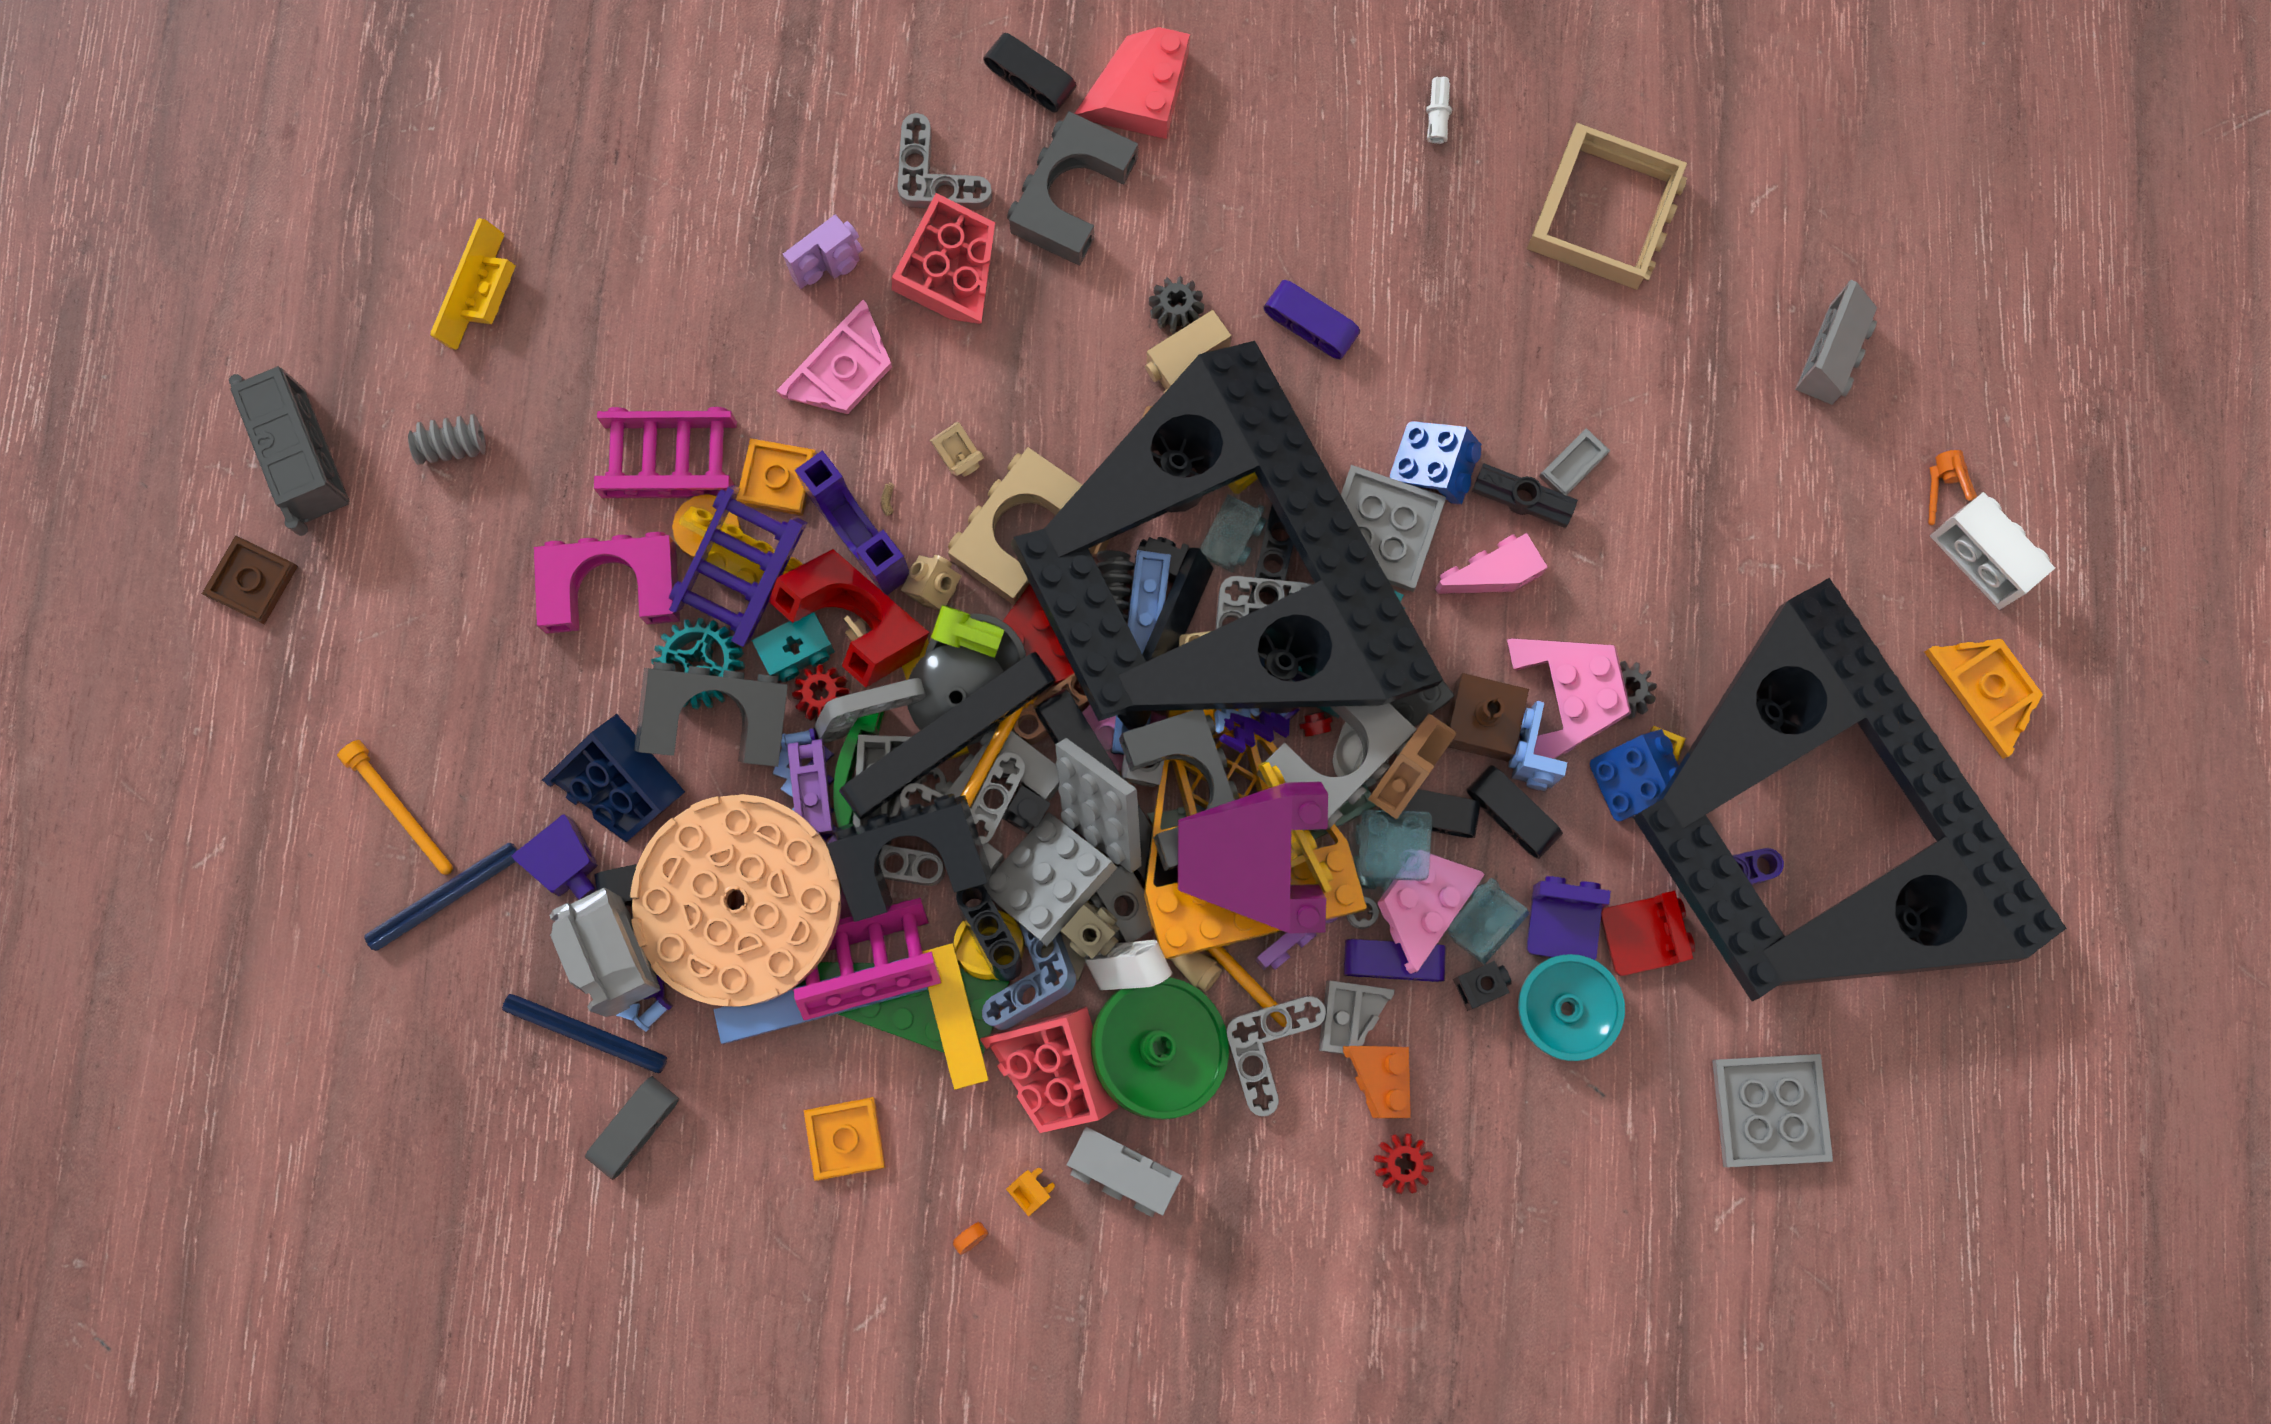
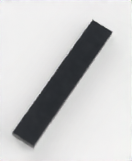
M1189 548L1143 651L1142 655L1146 662L1179 647L1180 636L1187 632L1214 569L1200 548ZM1129 711L1119 714L1117 717L1130 731L1146 726L1152 711Z

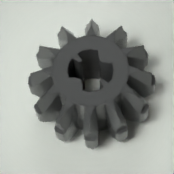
M1181 275L1177 278V283H1172L1166 277L1164 279V287L1160 285L1154 287L1153 293L1155 295L1149 297V306L1152 307L1150 316L1152 319H1159L1158 327L1160 329L1169 324L1170 332L1173 334L1176 332L1177 326H1181L1183 329L1189 323L1200 318L1198 314L1204 312V304L1200 302L1203 299L1202 291H1194L1195 283L1193 280L1184 285Z
M1621 661L1620 666L1624 683L1628 685L1626 689L1631 687L1633 693L1628 696L1631 714L1627 716L1628 719H1633L1636 716V711L1643 715L1648 711L1647 704L1655 702L1656 697L1650 692L1657 688V684L1646 681L1651 676V671H1645L1643 674L1639 673L1640 663L1636 662L1629 668L1626 661Z

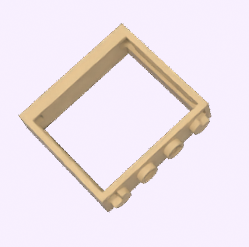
M1576 122L1527 249L1637 290L1643 279L1649 281L1651 273L1655 268L1656 262L1652 261L1651 258L1654 251L1660 252L1667 233L1662 232L1665 222L1671 223L1676 212L1677 205L1672 202L1675 194L1681 195L1686 185L1687 178L1683 177V173L1687 163ZM1580 150L1667 182L1635 267L1547 235Z

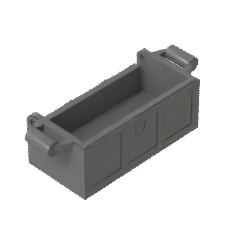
M279 366L246 380L238 374L232 375L229 378L230 390L274 502L281 509L285 517V526L298 536H303L308 532L306 522L349 505L350 502L306 390Z

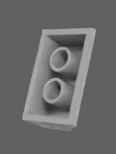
M1850 280L1829 305L1795 389L1831 405L1841 395L1846 397L1854 381L1850 374L1853 367L1857 368L1860 365L1866 351L1861 348L1864 339L1868 340L1871 337L1877 321L1873 320L1877 306L1856 281Z

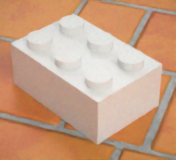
M1984 492L1956 512L1930 535L1938 546L1999 610L2025 595L2055 569L2048 555L2042 549L2035 547L2026 537L2023 528L2017 523L2012 522L2002 512L2000 504L1995 499L1988 497Z

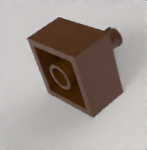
M1462 673L1455 684V696L1452 698L1446 724L1456 731V736L1448 747L1508 762L1516 752L1529 689Z

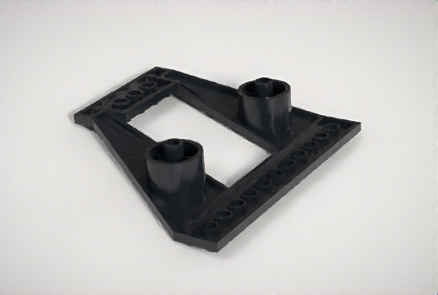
M1256 341L1199 354L1044 529L1015 536L1010 543L1098 721L1129 711L1260 708L1264 711L1280 714L1293 712L1299 707L1379 706L1436 687L1443 681L1442 676ZM1152 451H1159L1160 455L1153 453ZM1255 472L1315 583L1146 662L1089 548L1167 512H1185L1197 506L1204 495ZM1262 647L1266 655L1259 653L1258 648Z
M1830 578L1779 606L1657 802L1633 816L1751 1001L1761 998L1775 987L1782 985L2015 963L2029 958L2067 929ZM1858 723L1936 842L1784 936L1706 814Z

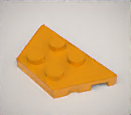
M1993 639L1980 643L1966 642L1953 646H1932L1924 651L2001 758L2004 759L2012 755L2015 750L2013 746L2020 733L2025 730L2029 723L2030 714L2037 707L2043 693L2002 639Z

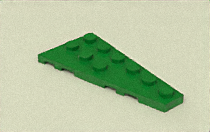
M820 962L818 964L820 981L840 976L838 962ZM853 962L854 972L875 966L874 963ZM960 966L981 1051L984 1056L986 1048L980 1038L992 1034L994 1027L985 1023L982 1017L983 1005L991 996L1009 987L1011 981L979 979L965 972ZM802 981L796 987L806 985V981ZM929 990L838 1014L945 1053Z

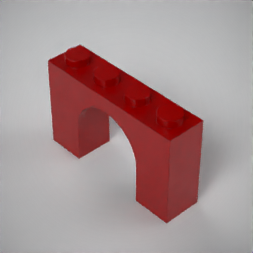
M834 549L777 577L769 599V603L792 623L818 609L826 607L846 609L860 616L869 625L871 631L850 642L842 667L865 688L919 657L930 633Z

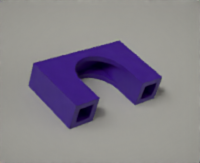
M820 451L795 469L808 497L875 585L888 595L905 583L909 575V568L904 555L884 529L879 532L850 493L843 476L824 451Z

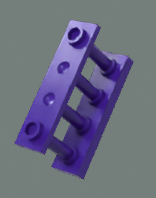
M733 485L727 487L726 491L721 489L713 503V508L717 510L683 581H677L671 590L669 599L673 602L669 610L676 613L682 610L686 603L731 626L730 630L735 632L731 641L744 647L750 643L769 604L776 579L783 575L808 522L795 516L790 518L789 522L783 521L781 523L735 500L740 488ZM730 512L774 534L775 539L779 541L774 553L770 551L765 553L721 531L720 529L728 513ZM716 543L760 565V570L764 571L760 582L754 581L751 584L707 562L706 559L713 544ZM699 573L745 595V600L749 601L745 613L739 612L736 614L692 592L691 590Z

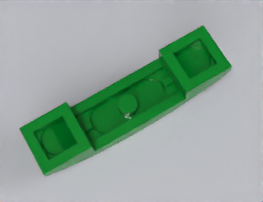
M885 711L857 718L843 743L836 765L833 786L834 810L838 827L853 824L854 812L839 790L848 781L853 779L857 761L858 735H879Z

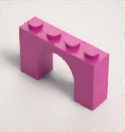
M649 532L645 534V537L632 538L630 535H616L612 537V540L599 541L596 538H582L578 540V543L565 544L562 541H548L544 543V546L534 547L537 626L546 634L579 631L578 591L580 584L592 569L606 563H620L634 570L638 583L639 617L647 625L680 622V611L674 613L669 610L673 602L669 599V595L678 581L676 543L669 535L663 532Z

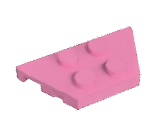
M862 300L776 390L780 397L849 414L892 368V364L867 303Z
M1419 850L1411 855L1377 902L1384 919L1390 925V933L1395 944L1400 943L1408 960V963L1404 965L1410 974L1417 972L1484 877L1485 874L1482 871Z

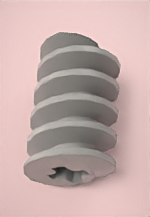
M475 414L470 415L468 425L465 424L462 416H458L456 426L454 427L448 418H444L443 428L440 429L435 420H430L429 430L425 429L422 422H417L416 432L409 431L408 434L410 452L417 465L424 464L426 459L430 463L438 461L439 457L443 461L451 460L452 456L462 459L466 453L470 457L477 456L479 451L483 455L486 453L484 432Z

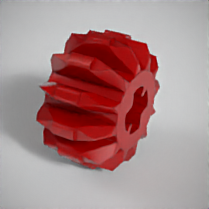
M819 664L814 675L809 668L804 670L807 676L806 681L796 678L795 684L802 689L793 691L792 697L800 700L795 706L799 712L806 710L805 717L811 721L817 713L819 717L827 702L849 695L851 691L849 688L844 687L848 682L844 675L837 677L838 670L835 667H831L825 674L824 666ZM823 687H825L828 696L825 699L820 696L821 700H818L815 692L818 689L822 692Z
M1406 1133L1404 1135L1402 1145L1399 1137L1393 1134L1390 1136L1393 1148L1381 1142L1379 1147L1386 1153V1156L1374 1155L1373 1161L1384 1163L1383 1168H1378L1374 1171L1375 1176L1388 1174V1177L1382 1183L1384 1188H1389L1396 1180V1194L1403 1193L1405 1182L1409 1192L1412 1194L1416 1193L1417 1187L1414 1180L1416 1179L1420 1184L1426 1186L1429 1181L1421 1174L1422 1171L1434 1172L1433 1166L1424 1165L1423 1160L1432 1158L1433 1154L1431 1151L1419 1153L1425 1144L1422 1139L1416 1141L1411 1147L1412 1134ZM1403 1153L1407 1154L1406 1160L1412 1162L1411 1169H1405V1174H1401V1167L1395 1166L1396 1158L1402 1159L1401 1154Z

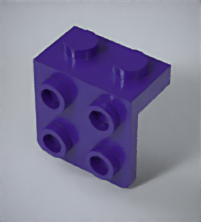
M1546 876L1545 881H1539L1533 885L1526 946L1528 953L1551 958L1573 954L1596 960L1602 908L1610 903L1611 891L1602 890L1601 884L1595 882L1581 881L1580 886L1568 885L1565 878Z

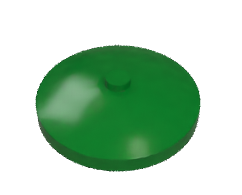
M1169 977L1152 987L1120 989L1108 999L1100 1010L1093 1027L1091 1056L1099 1082L1107 1094L1119 1106L1139 1117L1167 1120L1182 1117L1196 1111L1216 1093L1227 1070L1229 1041L1224 1021L1212 1001L1193 985Z

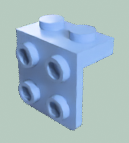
M1536 701L1531 708H1526L1519 734L1521 736L1520 741L1518 742L1515 755L1509 760L1508 767L1513 768L1512 779L1527 782L1526 786L1531 789L1545 791L1547 787L1552 788L1565 776L1568 762L1533 754L1544 702Z

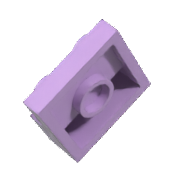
M835 214L783 253L792 280L800 289L807 284L812 285L816 283L826 270L835 279L841 274H848L855 268L860 260L858 254L863 251V248L857 241L859 235L848 221L842 223Z

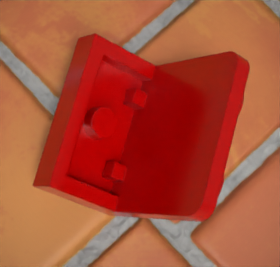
M1675 890L1661 893L1652 898L1602 909L1601 922L1613 968L1618 976L1666 967L1693 959L1692 953L1695 952L1694 939L1690 932H1686L1683 918L1686 917L1685 906L1682 899L1677 898Z

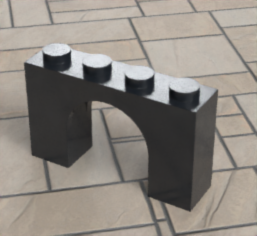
M947 794L935 799V804L923 808L921 804L910 805L900 811L901 814L888 818L887 814H880L868 819V824L855 828L854 824H847L834 830L835 834L827 842V847L854 922L887 913L893 900L881 869L880 852L887 842L900 836L923 838L939 851L954 893L988 883L992 872L965 795L955 798L954 794Z

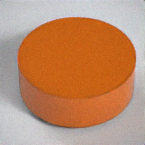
M977 1222L954 1239L953 1246L962 1255L979 1244L989 1232L981 1222Z

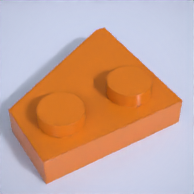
M1343 1046L1345 1057L1351 1058L1358 1076L1355 1079L1360 1090L1366 1096V1104L1372 1117L1411 1118L1409 1047Z

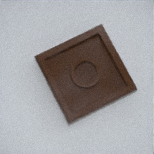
M235 535L202 594L265 625L298 566Z

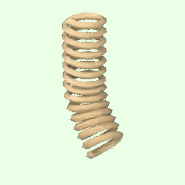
M890 482L885 484L881 497L882 500L880 501L882 502L880 505H882L881 508L885 516L893 513L890 498L894 485Z

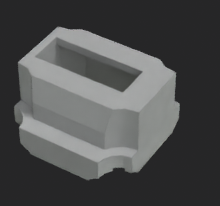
M602 888L572 904L566 903L552 910L549 916L555 922L550 934L570 984L585 994L589 993L593 1000L587 1006L589 1011L605 1017L614 1016L629 1009L630 1005L661 990L656 973L651 968L650 962L636 940L631 923L632 917L621 896L606 888Z

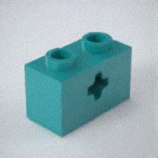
M815 612L794 623L789 621L752 640L770 676H778V681L781 680L782 683L796 678L800 674L799 670L809 665L816 667L827 662L830 659L829 655L835 652ZM797 643L800 652L794 655L791 646Z

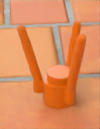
M1950 450L1940 453L1935 457L1937 465L1929 468L1931 474L1929 525H1934L1936 520L1939 478H1943L1944 483L1947 484L1960 482L1966 500L1972 501L1977 497L1968 474L1963 451Z

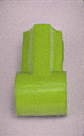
M942 605L931 638L957 648L963 646L995 658L1005 629L971 618V615Z

